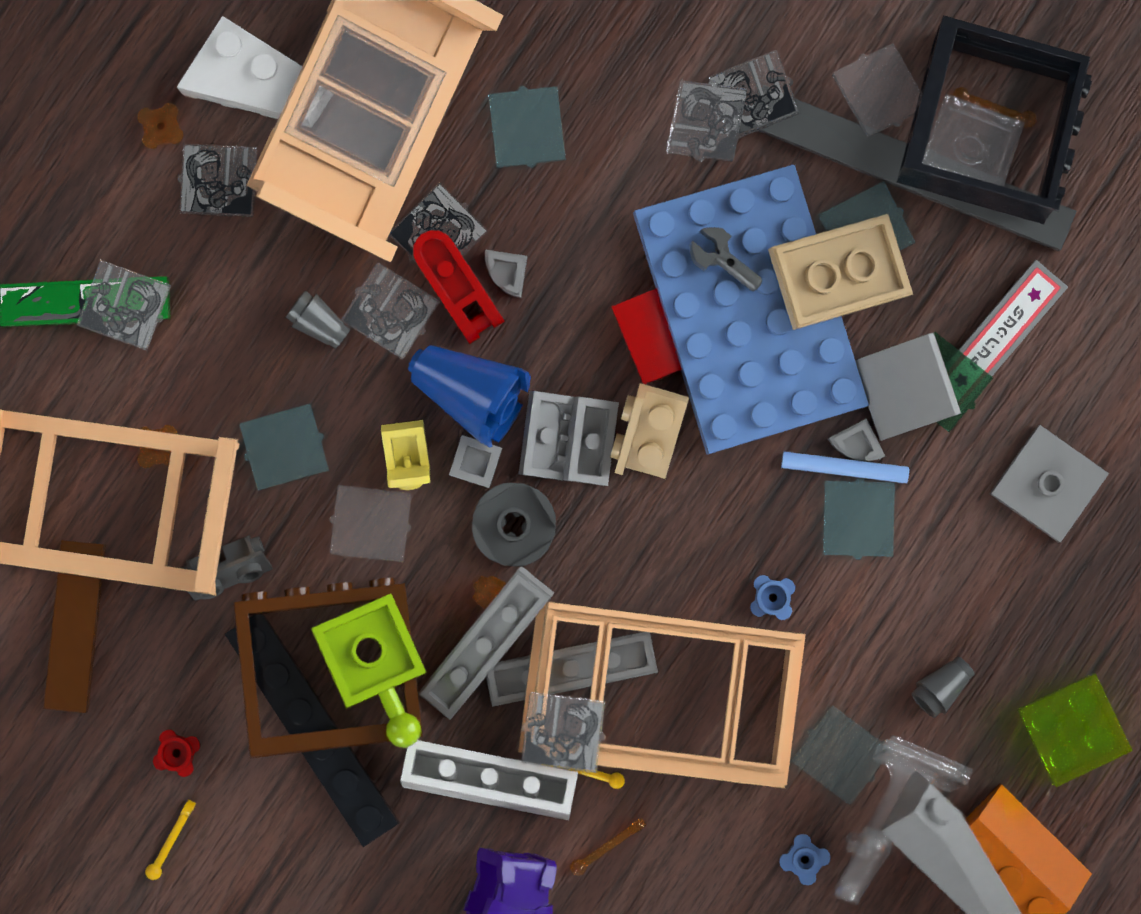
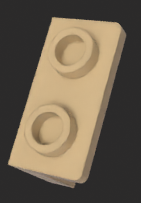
M641 383L639 384L636 397L627 396L621 420L628 421V427L625 435L616 434L610 458L618 460L615 469L616 474L623 475L624 469L629 468L660 478H666L689 397Z

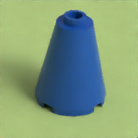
M433 345L428 346L425 350H417L408 367V371L412 373L411 382L481 444L489 448L493 447L492 440L499 443L512 427L523 404L517 402L519 392L523 390L528 393L531 376L529 372L522 368Z

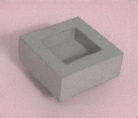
M462 435L449 476L490 489L503 448L495 445L489 448L476 439Z

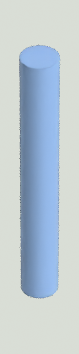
M783 451L781 468L906 484L909 478V467L785 451Z

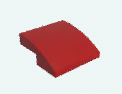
M657 288L611 306L642 384H649L682 370Z

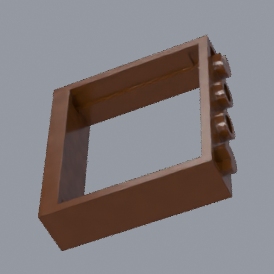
M379 578L370 580V587L353 589L352 582H342L327 585V592L310 594V587H296L285 589V597L268 598L265 591L242 594V601L234 602L250 759L387 743L390 740L386 733L387 724L262 738L249 615L373 602L392 594L411 637L405 583L395 584L394 578ZM416 678L402 684L405 713L416 717L421 726ZM421 726V734H420L419 739H420L421 737H423V735H422V726Z

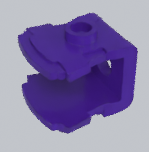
M479 848L476 860L478 875L473 891L469 890L463 908L466 914H553V905L548 904L549 889L553 888L556 877V863L554 860L535 853L520 854L495 851L490 848Z

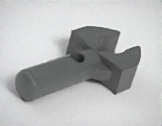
M707 227L699 231L707 239L713 241L717 253L704 252L694 241L689 244L693 263L701 270L705 271L708 266L719 265L749 290L755 291L760 287L762 278L729 252L728 241L732 236L723 228Z

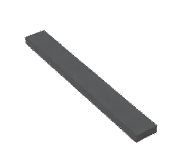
M763 87V94L767 93L768 87ZM767 95L762 97V101L768 99ZM793 97L791 98L796 111L752 128L1058 252L1062 250L1077 212L1060 205L1059 212L1052 211L1046 222L1041 224L896 183L906 147L905 142ZM779 98L767 104L770 113L773 111V106L779 101ZM762 102L757 104L754 112L760 111L763 106ZM768 109L762 110V113L765 115ZM928 151L925 153L923 164L1035 195Z

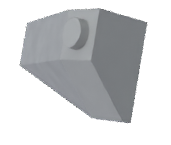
M918 771L911 774L881 832L966 914H1022L962 814Z

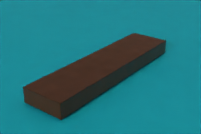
M61 540L60 551L105 557L106 544ZM58 572L43 709L88 713L102 579Z

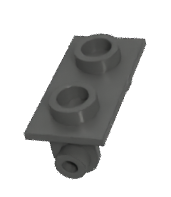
M250 535L222 546L226 560L218 562L215 580L216 596L188 592L195 601L199 599H212L219 596L228 587L238 583L254 582L263 573L272 570V565L263 553L265 549L260 537L256 536L251 539ZM199 556L187 560V565L181 568L197 571Z

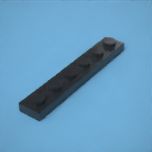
M264 614L251 616L249 624L256 684L288 733L293 735L339 729ZM236 627L225 633V636L239 656ZM351 747L302 752L363 847L400 823Z

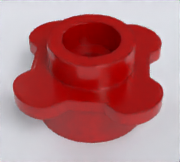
M173 730L163 731L159 736L161 745L159 746L158 754L153 757V765L160 771L167 769L169 771H177L181 777L189 776L194 771L192 761L195 752L200 749V741L195 736L187 738L178 736ZM175 749H178L181 754L179 757L173 756V751Z

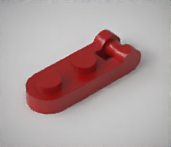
M437 230L422 233L416 239L413 246L415 261L468 343L472 344L480 338L478 334L490 326H493L495 329L504 323L503 317L452 239L447 234ZM477 301L482 312L469 320L462 309Z

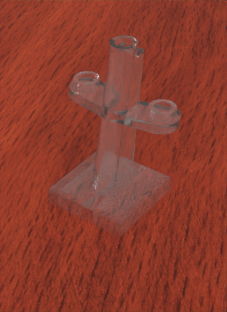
M893 735L890 737V740L885 739L882 744L878 743L871 760L888 767L890 773L889 785L867 827H863L859 834L849 833L845 838V841L848 842L845 850L852 853V856L835 887L834 896L858 905L862 895L895 847V844L881 830L911 774L918 771L933 786L951 792L967 785L973 769Z

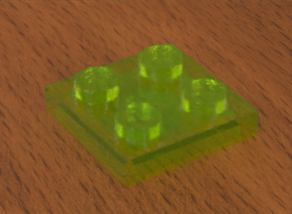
M1095 673L1017 709L1054 787L1065 784L1133 751Z

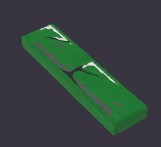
M167 276L129 278L117 308L120 306L127 307L128 290L134 281H143L145 278L144 282H149L152 286L154 282L169 287V278ZM119 278V281L118 279L109 280L111 292L103 298L108 299L111 306L115 304L123 278ZM104 279L0 284V327L81 324L90 297L94 298L93 309L99 293L92 294L93 289H99V287L94 286L101 285ZM169 288L157 320L170 319ZM133 290L127 301L131 306L128 309L137 313V310L141 311L146 300L141 294ZM110 307V309H109V312H112V313H115V312H116L115 309H113V308H111V307ZM124 310L125 313H130V311ZM98 312V314L103 318L104 323H106L109 320V316H107L105 313ZM114 315L116 322H122L119 315Z

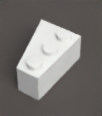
M222 16L177 88L183 96L199 98L219 103L223 106L239 108L279 119L302 66ZM319 86L301 125L312 128L334 93Z

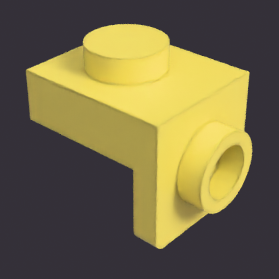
M423 420L381 425L388 488L398 487L401 490H413L421 487L423 484L430 483V462Z

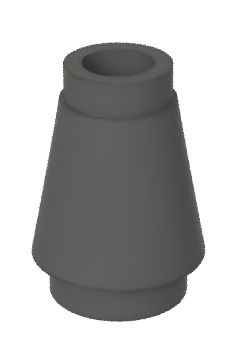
M306 290L285 316V318L293 323L292 328L326 345H330L334 349L340 345L350 331L317 293L312 296Z
M957 656L954 660L916 682L917 688L911 695L924 712L935 718L940 713H947L975 673L966 661Z

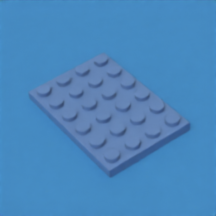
M795 164L633 212L707 455L869 406L842 316L793 330L768 249L773 246L816 234ZM702 228H723L732 236L728 241L729 252L762 278V283L757 290H749L719 265L708 266L703 271L693 263L689 244L692 241L699 245L704 252L717 253L713 241L707 239L699 232Z

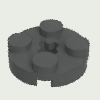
M503 483L493 487L481 497L473 514L472 533L478 548L487 558L504 566H525L537 561L548 551L556 532V516L550 501L542 492L524 483ZM509 513H512L515 517L523 515L526 519V523L521 526L524 533L518 537L513 532L506 534L502 529L507 524L505 516Z

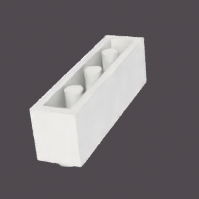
M417 740L415 744L407 747L400 781L403 788L569 820L578 772Z

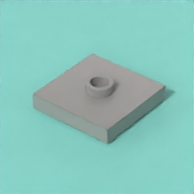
M1037 425L994 486L990 495L1052 539L1061 543L1109 473L1043 426Z

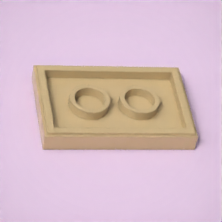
M888 214L768 249L793 330L913 295Z

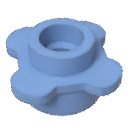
M766 575L757 577L754 581L756 589L755 601L750 605L752 613L758 617H762L765 614L776 615L780 620L789 618L792 614V608L789 605L791 594L795 592L794 583L787 578L775 581L770 580ZM772 593L777 596L774 602L769 600V595Z
M799 834L794 838V844L790 847L788 853L781 855L779 862L784 871H792L796 874L803 885H811L816 881V874L820 868L829 864L830 853L827 849H819L812 844L808 835ZM802 856L809 857L808 863L804 864L801 862Z

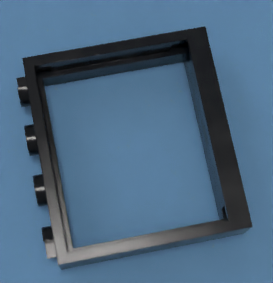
M943 15L934 36L896 183L1044 224L1052 211L1059 212L1061 200L1065 195L1066 188L1059 185L1062 173L1068 174L1075 154V149L1069 148L1071 136L1078 135L1084 117V112L1078 110L1080 99H1086L1092 81H1090L1092 75L1087 74L1090 57ZM952 50L1065 82L1038 196L923 164Z

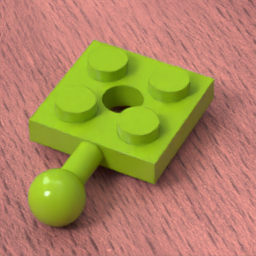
M392 594L313 627L311 630L345 707L349 708L379 695L390 719L386 728L387 737L390 742L395 746L403 748L415 744L421 734L420 723L416 717L404 712L394 687L421 676L426 671ZM373 639L380 645L381 655L376 662L365 663L358 658L356 647L360 641Z

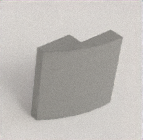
M934 333L855 360L880 441L961 414Z
M529 391L518 475L608 486L612 459L610 456L614 444L619 402Z

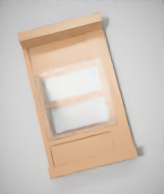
M331 0L320 30L246 186L258 191L256 197L391 262L398 247L386 240L482 31H497L504 15L476 0Z

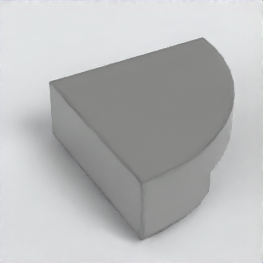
M485 250L486 267L493 282L506 294L521 299L527 256Z
M867 419L828 438L831 445L847 458L858 461H873L885 457Z

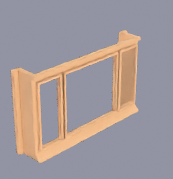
M0 409V456L5 428L42 433L23 545L0 542V564L216 596L215 580L236 452L239 450L238 440L223 437L214 440ZM57 435L171 451L153 564L38 548ZM186 453L215 457L197 571L167 566Z
M550 601L535 616L518 752L524 753L527 731L531 732V742H533L535 726L529 728L527 726L528 723L533 722V719H528L536 715L538 695L544 696L542 714L545 716L557 621L599 626L589 701L595 703H603L612 628L734 643L720 758L598 743L595 765L785 788L788 780L806 634L576 606ZM748 645L786 649L771 764L734 760ZM549 737L548 741L555 742V739ZM559 743L554 744L559 752H566ZM575 743L573 748L569 750V753H576L581 744ZM538 744V747L542 748L546 752V756L549 757L550 747ZM557 751L551 752L554 757L557 756Z

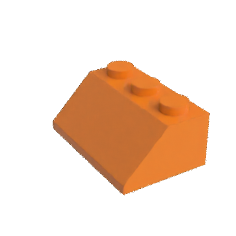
M1001 783L965 819L1022 914H1066L1071 909L1092 873Z

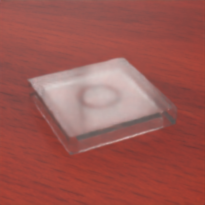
M946 93L929 137L923 164L1004 187L1025 123Z

